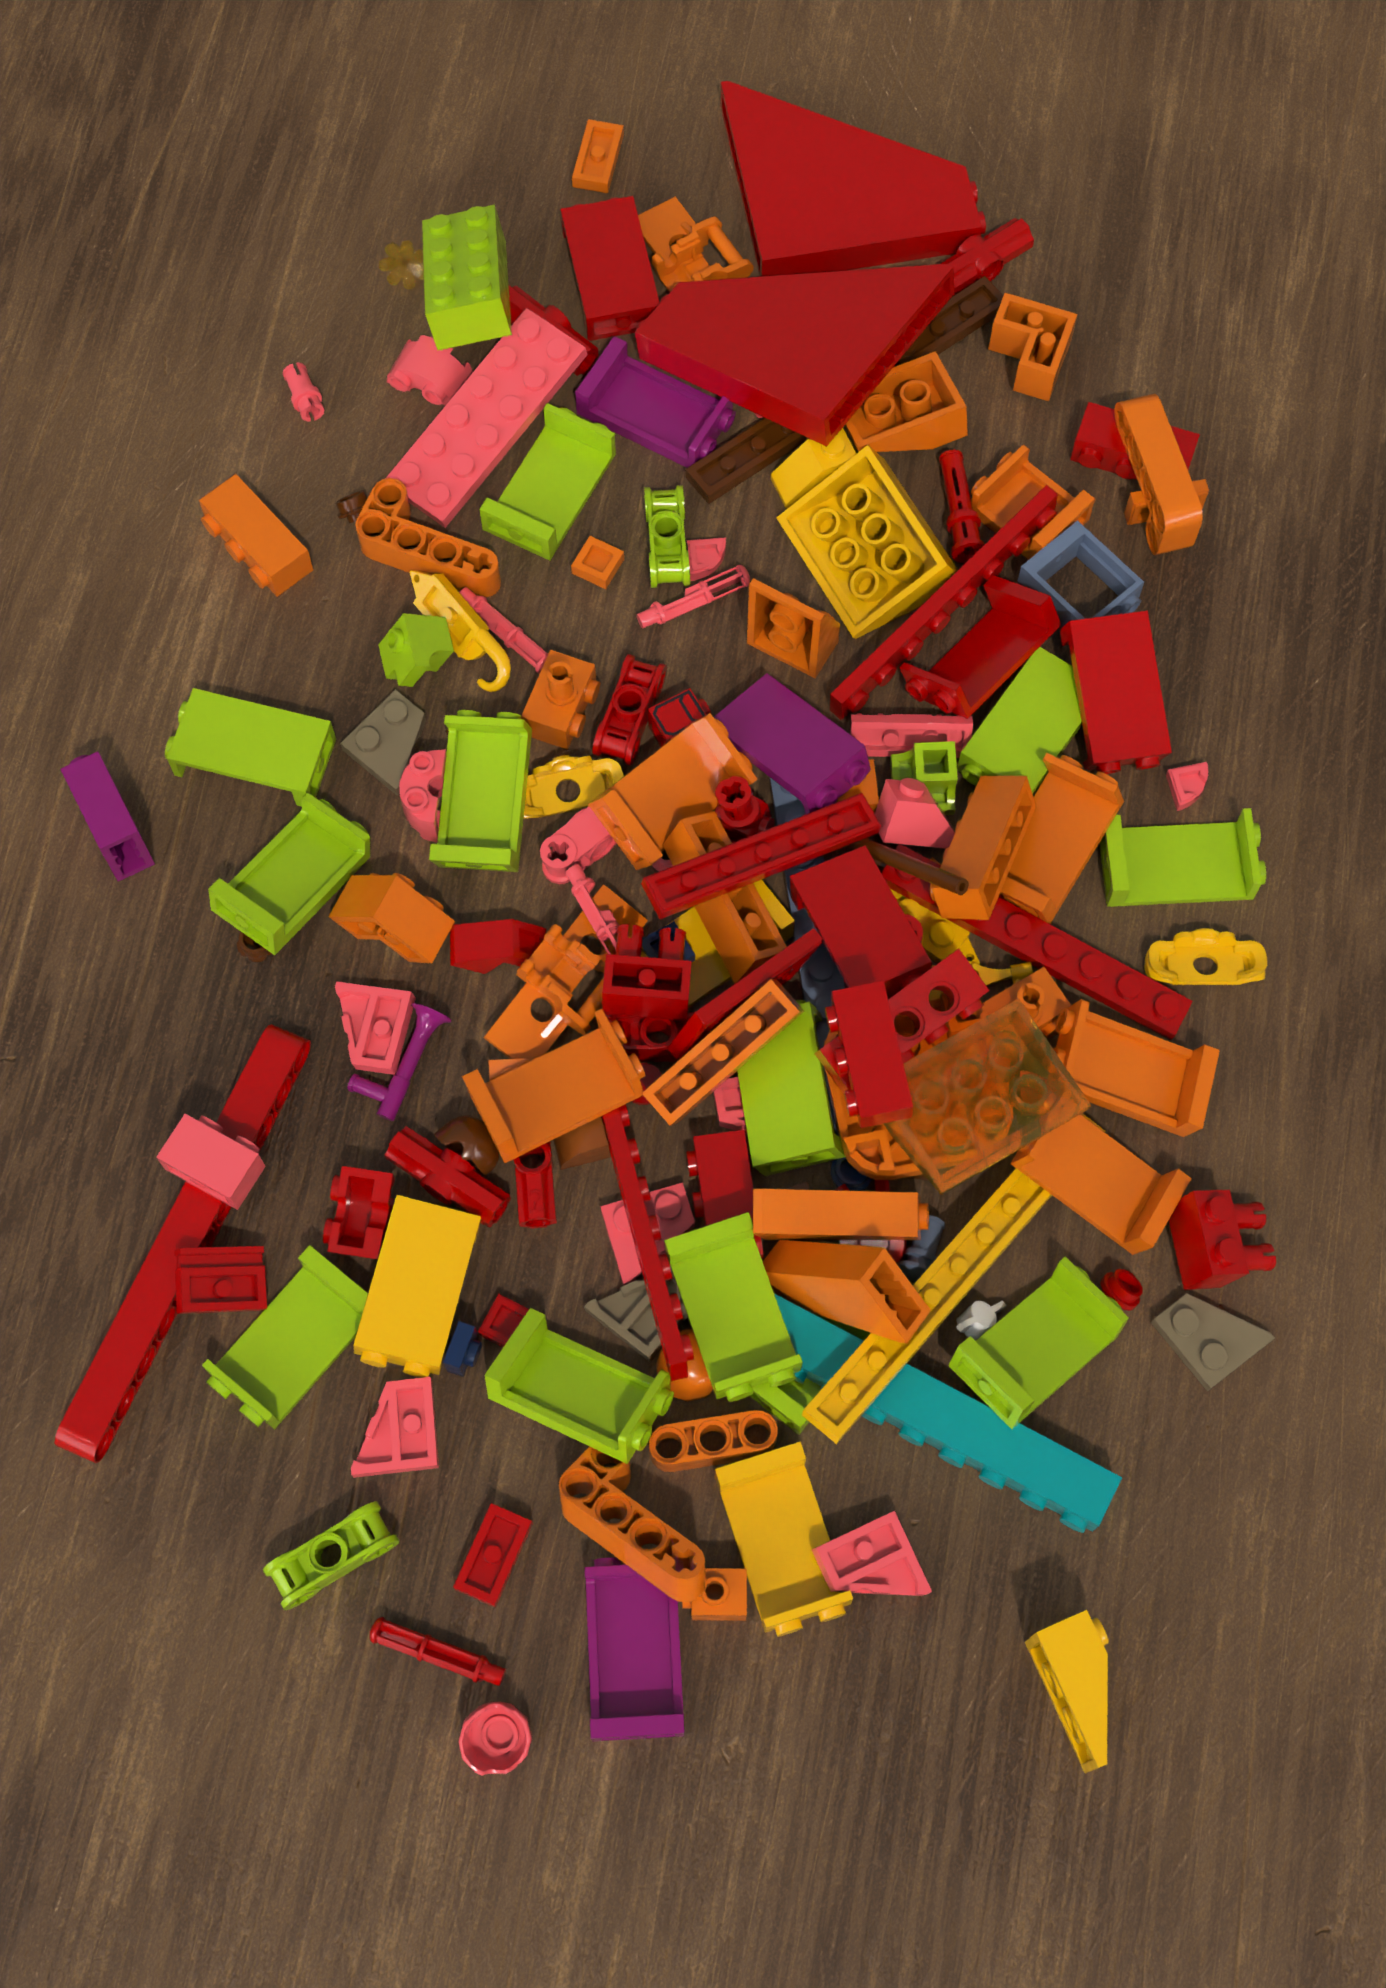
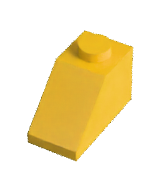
M842 428L827 447L814 440L807 439L770 474V479L785 508H789L857 453Z

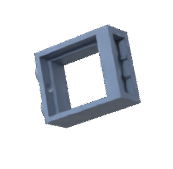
M1078 520L1021 566L1017 584L1050 595L1060 619L1061 628L1071 620L1085 618L1057 593L1046 580L1075 557L1083 562L1118 595L1116 599L1094 617L1132 613L1141 603L1139 597L1144 581Z

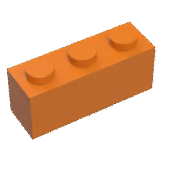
M237 474L199 500L204 514L201 518L204 527L213 537L221 536L226 542L224 544L225 548L237 563L243 560L248 565L249 574L260 588L263 589L267 586L278 597L314 570L308 549Z

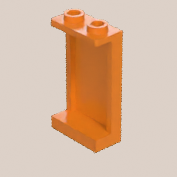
M1083 999L1061 1011L1056 1022V1032L1059 1033L1057 1045L1051 1051L1046 1064V1070L1050 1072L1046 1087L1057 1091L1071 1087L1076 1091L1073 1097L1181 1137L1203 1129L1219 1057V1049L1204 1044L1195 1050H1190L1088 1011L1090 1002Z

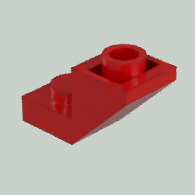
M515 919L455 924L450 930V965L482 974L490 972L502 963L520 967L544 940L546 928Z

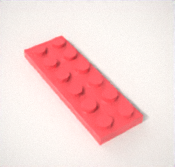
M528 308L512 324V335L504 336L498 341L386 477L401 481L406 487L409 503L444 528L458 514L543 410L545 405L553 398L588 355L586 347Z

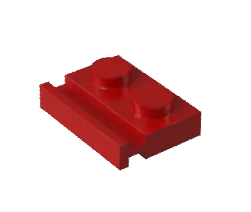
M264 1246L196 1247L174 1250V1256L177 1257V1269L175 1270L177 1314L262 1311L267 1309L265 1265L262 1262Z

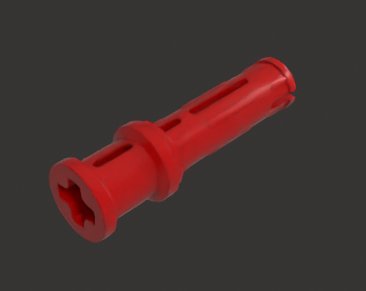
M954 449L942 453L939 456V462L942 467L945 493L950 512L946 520V528L952 534L954 544L951 548V555L953 560L959 563H966L985 543L980 539L979 534L981 518L973 510L963 453ZM954 480L958 481L959 496L956 495Z

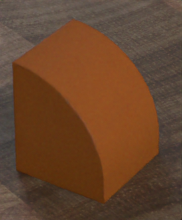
M601 1116L553 1139L560 1170L610 1158L609 1145Z

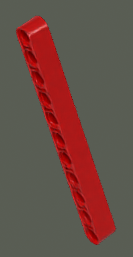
M272 1024L265 1028L216 1122L223 1128L222 1134L233 1140L237 1136L244 1137L261 1150L307 1060L311 1046L309 1039ZM185 1181L58 1427L54 1442L57 1447L94 1463L100 1462L105 1456L177 1316L175 1279L177 1257L174 1256V1250L178 1248L212 1247L231 1206Z

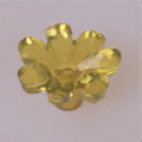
M404 240L400 247L394 242L389 243L384 250L389 257L382 258L379 261V269L384 272L390 271L387 276L388 283L395 286L400 280H403L404 288L409 290L416 286L415 277L424 280V265L421 264L423 263V249L414 251L413 243L410 240Z

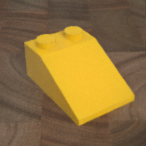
M1085 1610L1036 1632L1025 1641V1644L1084 1773L1107 1765L1108 1654L1104 1646L1109 1644L1100 1620L1097 1617L1091 1619L1088 1611Z

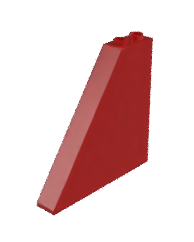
M730 81L721 82L720 107L760 277L847 271L956 254L959 246L970 236L985 234V216L983 211L977 210L976 206L978 201L977 186L975 181L969 180L966 166Z
M949 264L679 282L668 295L661 299L659 305L648 318L642 320L635 331L639 359L720 397L724 396L730 402L827 447L954 295V268Z

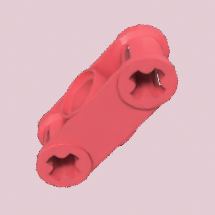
M589 806L576 813L567 824L546 838L541 845L540 856L543 874L552 883L566 884L570 882L565 873L567 868L580 865L582 870H585L592 863L607 855L617 844Z

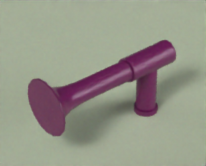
M411 1004L417 1015L416 1027L398 1070L393 1075L389 1086L385 1087L360 1077L356 1073L352 1075L348 1083V1091L357 1092L380 1101L381 1104L376 1114L389 1121H394L410 1086L411 1077L430 1036L438 1026L443 1023L452 1022L444 1014L421 1004Z

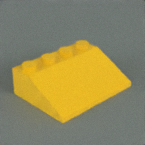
M869 445L776 517L848 631L855 639L922 606L958 571L886 460Z

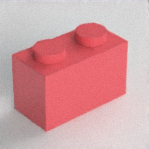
M184 1114L156 1158L168 1172L238 1210L266 1167L258 1154L259 1147L241 1136H237L235 1140L221 1133L223 1128L205 1116L201 1115L199 1120H196Z

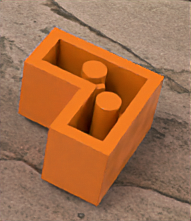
M1004 293L993 322L988 350L1020 359L1013 391L1045 401L1050 400L1072 340L1078 314Z
M370 873V875H351L328 916L357 939L381 940L408 962L433 963L455 922L443 912L444 907L441 903L431 897L422 896L414 889V882L399 873H393L392 875H379L376 873Z

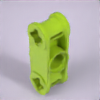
M677 485L675 489L654 491L650 487H644L646 522H648L650 544L649 569L651 588H657L659 583L682 582L684 586H689L690 569L689 555L685 542L683 485Z
M378 1501L360 1507L349 1514L343 1521L298 1548L280 1555L263 1568L265 1576L272 1577L283 1598L281 1602L283 1610L292 1609L306 1602L321 1589L364 1563L382 1556L399 1543L397 1535H391L379 1514L381 1506ZM367 1525H369V1527H370L372 1533H373L374 1536H375V1539H373L371 1533L369 1532V1530H368V1528H367ZM338 1544L342 1551L339 1562L332 1567H324L321 1561L322 1552L327 1546Z

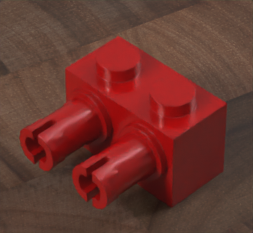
M629 924L618 926L616 955L606 954L602 991L603 1012L614 1015L687 1021L692 961L683 960L686 932L675 928L674 941H671V928L661 929L659 931L658 958L641 957L644 929L641 926L633 925L632 937L630 938L628 937Z
M1230 1189L1198 1190L1181 1197L1169 1218V1225L1184 1290L1221 1288L1249 1274V1271H1271L1274 1269L1276 1255L1264 1256L1263 1254L1275 1251L1272 1244L1243 1245L1239 1229L1258 1230L1265 1226L1266 1214H1254V1212L1265 1210L1261 1202L1233 1203Z

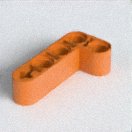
M1150 394L1117 402L1115 405L1116 425L1150 512L1145 531L1151 553L1159 555L1192 547L1195 544L1202 524V507L1158 395Z
M394 478L382 479L376 483L355 524L361 551L366 557L408 573L411 570H418L429 574H444L458 591L467 587L475 595L484 596L485 598L491 597L498 592L501 586L498 559L493 551L409 521L411 511L404 484ZM389 502H397L393 505H386ZM373 533H382L375 537L370 536ZM412 545L417 546L414 549H404ZM445 558L453 559L449 562H440Z
M589 1446L560 1477L559 1494L563 1516L568 1522L672 1599L678 1602L696 1600L702 1595L706 1584L705 1557L702 1550L623 1492L631 1479L630 1461L626 1464ZM609 1463L617 1464L616 1466H613V1467H604V1466H603V1465L609 1464ZM580 1493L587 1494V1496L582 1498L573 1497L574 1495ZM613 1518L622 1520L618 1523L607 1522L608 1520ZM645 1544L657 1545V1547L652 1549H644L641 1546Z

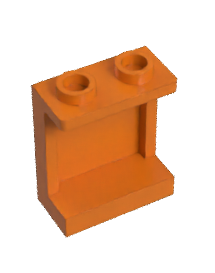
M1023 444L1014 454L1012 452L1005 454L998 463L996 471L989 477L983 476L975 483L971 490V503L973 510L979 514L981 522L997 533L1046 485L1058 494L1055 509L1057 515L1042 530L1038 529L1030 537V543L1021 553L1029 560L1077 520L1084 525L1090 519L1095 498L1084 489L1076 497H1073L1029 462L1030 449Z

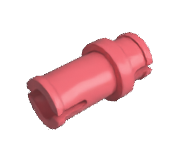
M293 363L289 364L283 370V377L291 390V402L294 409L300 412L301 418L304 421L311 422L309 412L312 413L314 421L318 420L325 411L323 404H321L322 395L319 389L313 386L306 366L303 363H296L300 373L298 375Z

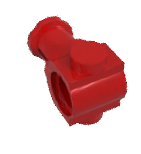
M731 776L718 784L715 796L719 804L715 812L732 843L774 827V818H771L772 815L768 804L753 795L746 779L739 776Z

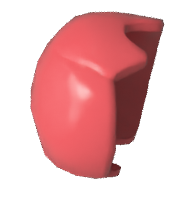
M501 1701L482 1704L464 1720L458 1740L462 1760L475 1773L481 1776L486 1774H507L527 1757L532 1734L528 1718L514 1705Z

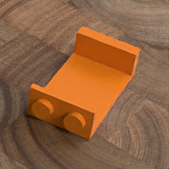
M711 713L692 722L588 804L636 870L651 866L663 856L661 853L665 850L663 844L681 819L709 813L716 809L719 803L716 799L715 791L722 780L728 779L731 776H739L746 779L749 785L758 780L752 771L753 768L750 760L743 753L737 751L728 738L729 734L726 727L721 721L715 719Z
M1046 753L1043 761L1048 774L1033 797L1036 805L1035 811L999 897L1051 924L1123 805L1124 799L1118 787V782L1111 776L1099 771L1095 775L1085 771L1079 762L1069 756L1062 755L1060 758Z
M602 1009L594 1012L598 1029L487 1083L484 1082L478 1069L462 1076L469 1095L504 1164L643 1096L640 1079L646 1076L644 1069L635 1053L628 1056L622 1045L626 1044L627 1040L618 1021L609 1022Z
M1067 1087L1054 1095L1048 1093L1035 1110L1038 1118L1034 1125L1026 1128L1017 1139L1014 1147L1018 1151L1010 1164L1132 1255L1153 1248L1192 1178L1179 1168L1161 1175L1070 1107L1068 1104L1076 1092L1071 1087Z

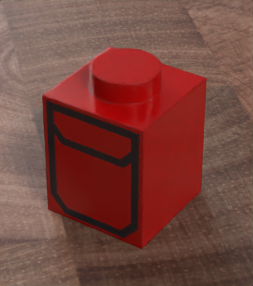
M691 688L648 708V727L660 747H662L692 722L711 713L705 700L702 698L697 700Z

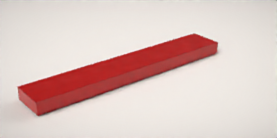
M860 793L644 877L641 885L659 919H663L878 834L882 826L863 793Z

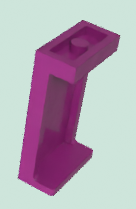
M615 336L575 391L578 415L595 423H601L609 430L686 468L715 451L716 439L722 431L728 432L736 416V412L733 411V402H730L729 399L722 396L718 400L629 357L627 342Z
M768 673L714 716L715 719L721 721L726 727L729 734L728 738L737 751L743 753L753 765L799 799L804 806L805 814L836 803L850 788L860 784L871 770L864 744Z
M618 1558L595 1559L593 1567H584L587 1600L591 1740L595 1742L684 1737L678 1601L669 1597L628 1565H621V1560Z

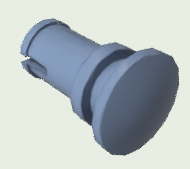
M929 1215V1229L921 1230V1240H913L911 1247L905 1249L903 1255L905 1261L897 1262V1265L910 1282L915 1283L937 1258L935 1254L942 1231L945 1228V1222L935 1216Z

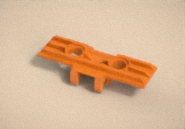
M676 196L638 215L644 240L654 253L651 260L654 272L669 293L679 282L747 278L754 270L750 260L743 259L722 231V223L717 217H710L695 223ZM709 239L729 266L722 267L720 263L710 266L705 260L702 252L703 247L708 245Z
M604 884L592 897L599 910H610L619 925L629 924L628 937H632L633 925L643 928L648 921ZM583 910L563 935L561 934L562 928L557 924H553L541 944L517 970L516 975L526 983L483 1037L509 1059L536 1058L546 1054L567 1025L578 1033L586 1035L591 1029L589 1023L595 1017L594 1012L602 1007L604 977L577 1012L568 1006V1002L573 996L571 993L589 971L594 968L596 971L604 973L606 954H608L600 940L601 952L599 955L593 954L581 943L584 936H593L598 939ZM611 940L604 941L610 953L616 955V949ZM544 999L551 1005L552 1016L547 1022L537 1021L532 1016L531 1004L534 1000Z

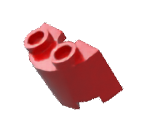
M342 1166L340 1176L335 1175L331 1185L330 1199L331 1201H337V1211L335 1218H327L324 1226L323 1243L328 1244L327 1252L371 1259L379 1258L395 1198H390L392 1186L395 1182L393 1173Z

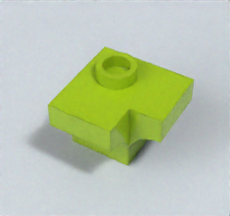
M403 613L378 644L386 679H396L398 686L413 687L426 671L437 672L454 652L446 617Z
M955 741L914 743L913 748L907 752L891 754V779L913 778L924 783L944 814L954 815L956 810L955 791L958 781Z

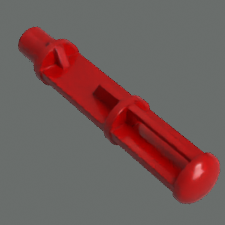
M385 1617L377 1618L370 1629L369 1638L371 1643L384 1645L413 1656L420 1662L426 1661L472 1679L475 1683L484 1680L500 1687L504 1679L506 1668L490 1663L487 1656L474 1654L432 1638V1635H424L385 1620Z

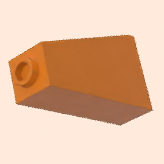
M753 1189V1234L764 1240H921V1230L929 1229L928 1203H921V1196L918 1192Z
M779 1240L763 1260L774 1294L808 1312L900 1343H908L931 1311L885 1247Z

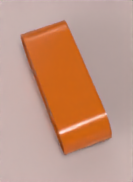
M760 1410L665 1424L652 1432L649 1439V1454L652 1463L664 1472H676L738 1462L772 1451L776 1444L778 1427L775 1419L769 1413ZM754 1424L762 1425L768 1430L770 1437L765 1443L753 1444L747 1440L744 1434L746 1429ZM711 1431L720 1433L726 1441L724 1447L718 1451L706 1450L700 1442L706 1433ZM667 1438L677 1440L682 1447L680 1453L674 1458L660 1456L656 1448L662 1440Z

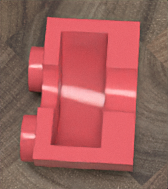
M421 335L418 341H411L409 339L387 375V383L402 392H410L412 388L422 390V396L428 402L446 406L470 377L473 370L468 361L462 365L459 360L450 354L453 348L438 351L433 337Z
M446 749L415 753L410 758L409 764L404 769L399 782L400 799L407 821H409L412 828L420 833V837L435 843L438 841L440 811L437 809L438 798L442 796Z

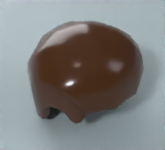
M470 1115L458 1116L435 1132V1137L443 1145L456 1153L463 1151L462 1159L472 1160L471 1165L477 1167L484 1175L496 1167L499 1152L481 1119Z

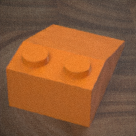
M934 351L893 367L845 424V427L858 452L867 445L876 452L929 450L968 436L967 408L938 354Z
M753 578L749 583L747 644L816 678L838 644L840 623L829 613L815 610L801 603L792 594L782 593Z

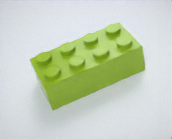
M495 205L486 207L476 206L467 211L449 215L440 214L431 219L422 220L425 315L437 350L512 335L506 240Z

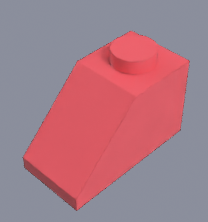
M913 778L885 780L875 811V816L882 826L879 835L883 843L948 848L955 835V830L926 785Z

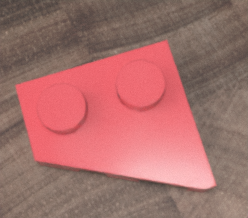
M336 981L335 990L340 998L343 1016L341 1018L344 1031L348 1035V1050L351 1064L356 1070L395 1075L413 1011L411 1004L415 1003L416 997L411 991Z

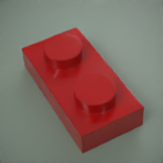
M491 1503L453 1589L496 1608L533 1522Z

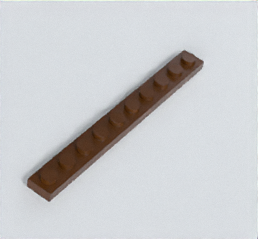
M984 276L954 295L894 367L934 351L939 355L994 319L1003 298L1002 293ZM764 418L685 469L686 479L703 499L710 504L809 438Z

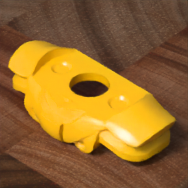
M560 755L552 758V761L534 768L533 774L528 775L524 819L542 818L588 807L590 802L624 777L621 766L617 761L610 758L592 760L591 756L573 757L569 755ZM571 780L579 786L580 794L576 800L564 802L558 798L556 788L562 781Z
M1201 928L1192 932L1177 933L1174 935L1173 941L1159 940L1154 942L1146 953L1144 970L1147 977L1172 985H1241L1265 979L1267 955L1265 948L1259 942L1253 940L1236 941L1235 934L1232 932H1219L1214 929ZM1200 957L1210 958L1216 963L1217 971L1211 975L1201 974L1196 971L1193 962Z

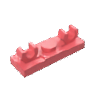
M857 713L856 715H851L850 735L865 745L868 757H891V754H900L911 750L914 743L955 741L956 758H960L961 751L972 738L973 719L972 716L966 719L959 715L942 716V714L932 716L925 714L884 715L882 713H878V715H862V713Z

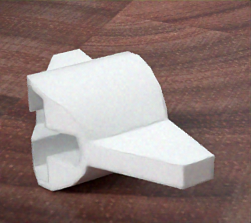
M1003 1300L993 1306L983 1301H975L956 1319L958 1323L957 1329L961 1333H965L967 1337L971 1336L976 1341L996 1324V1314L1005 1308L1006 1304Z

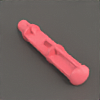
M737 565L732 569L686 588L685 597L663 606L655 601L649 609L636 614L638 623L642 629L655 623L661 625L730 593L748 587L750 583L749 572L743 565ZM736 570L737 574L708 586L707 582ZM741 581V586L713 597V593Z
M467 587L463 588L459 593L487 624L489 629L504 641V645L507 648H512L540 674L549 653L545 652L526 636L522 628L516 627L493 608L484 596H477Z
M574 865L565 872L572 884L571 892L577 899L608 954H611L604 941L610 939L616 949L617 939L614 935L617 934V927L620 925L610 910H599L590 895V892L595 887L594 880L586 877L580 865Z

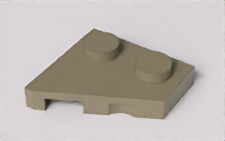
M395 689L340 743L342 751L395 795L399 796V782L404 769L409 764L410 758L416 752L415 744L417 739L421 737L426 722L425 713Z
M672 1273V1279L666 1280L669 1295L677 1293L683 1314V1319L677 1320L679 1328L688 1316ZM635 1280L620 1287L621 1291L599 1301H596L595 1298L587 1302L584 1309L589 1315L649 1362L661 1350L662 1347L644 1280Z
M1188 1293L1156 1316L1151 1322L1207 1392L1275 1339L1270 1332Z

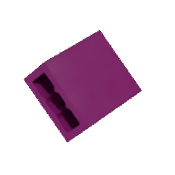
M99 752L79 756L73 759L69 765L60 768L100 851L117 881L119 882L155 865Z

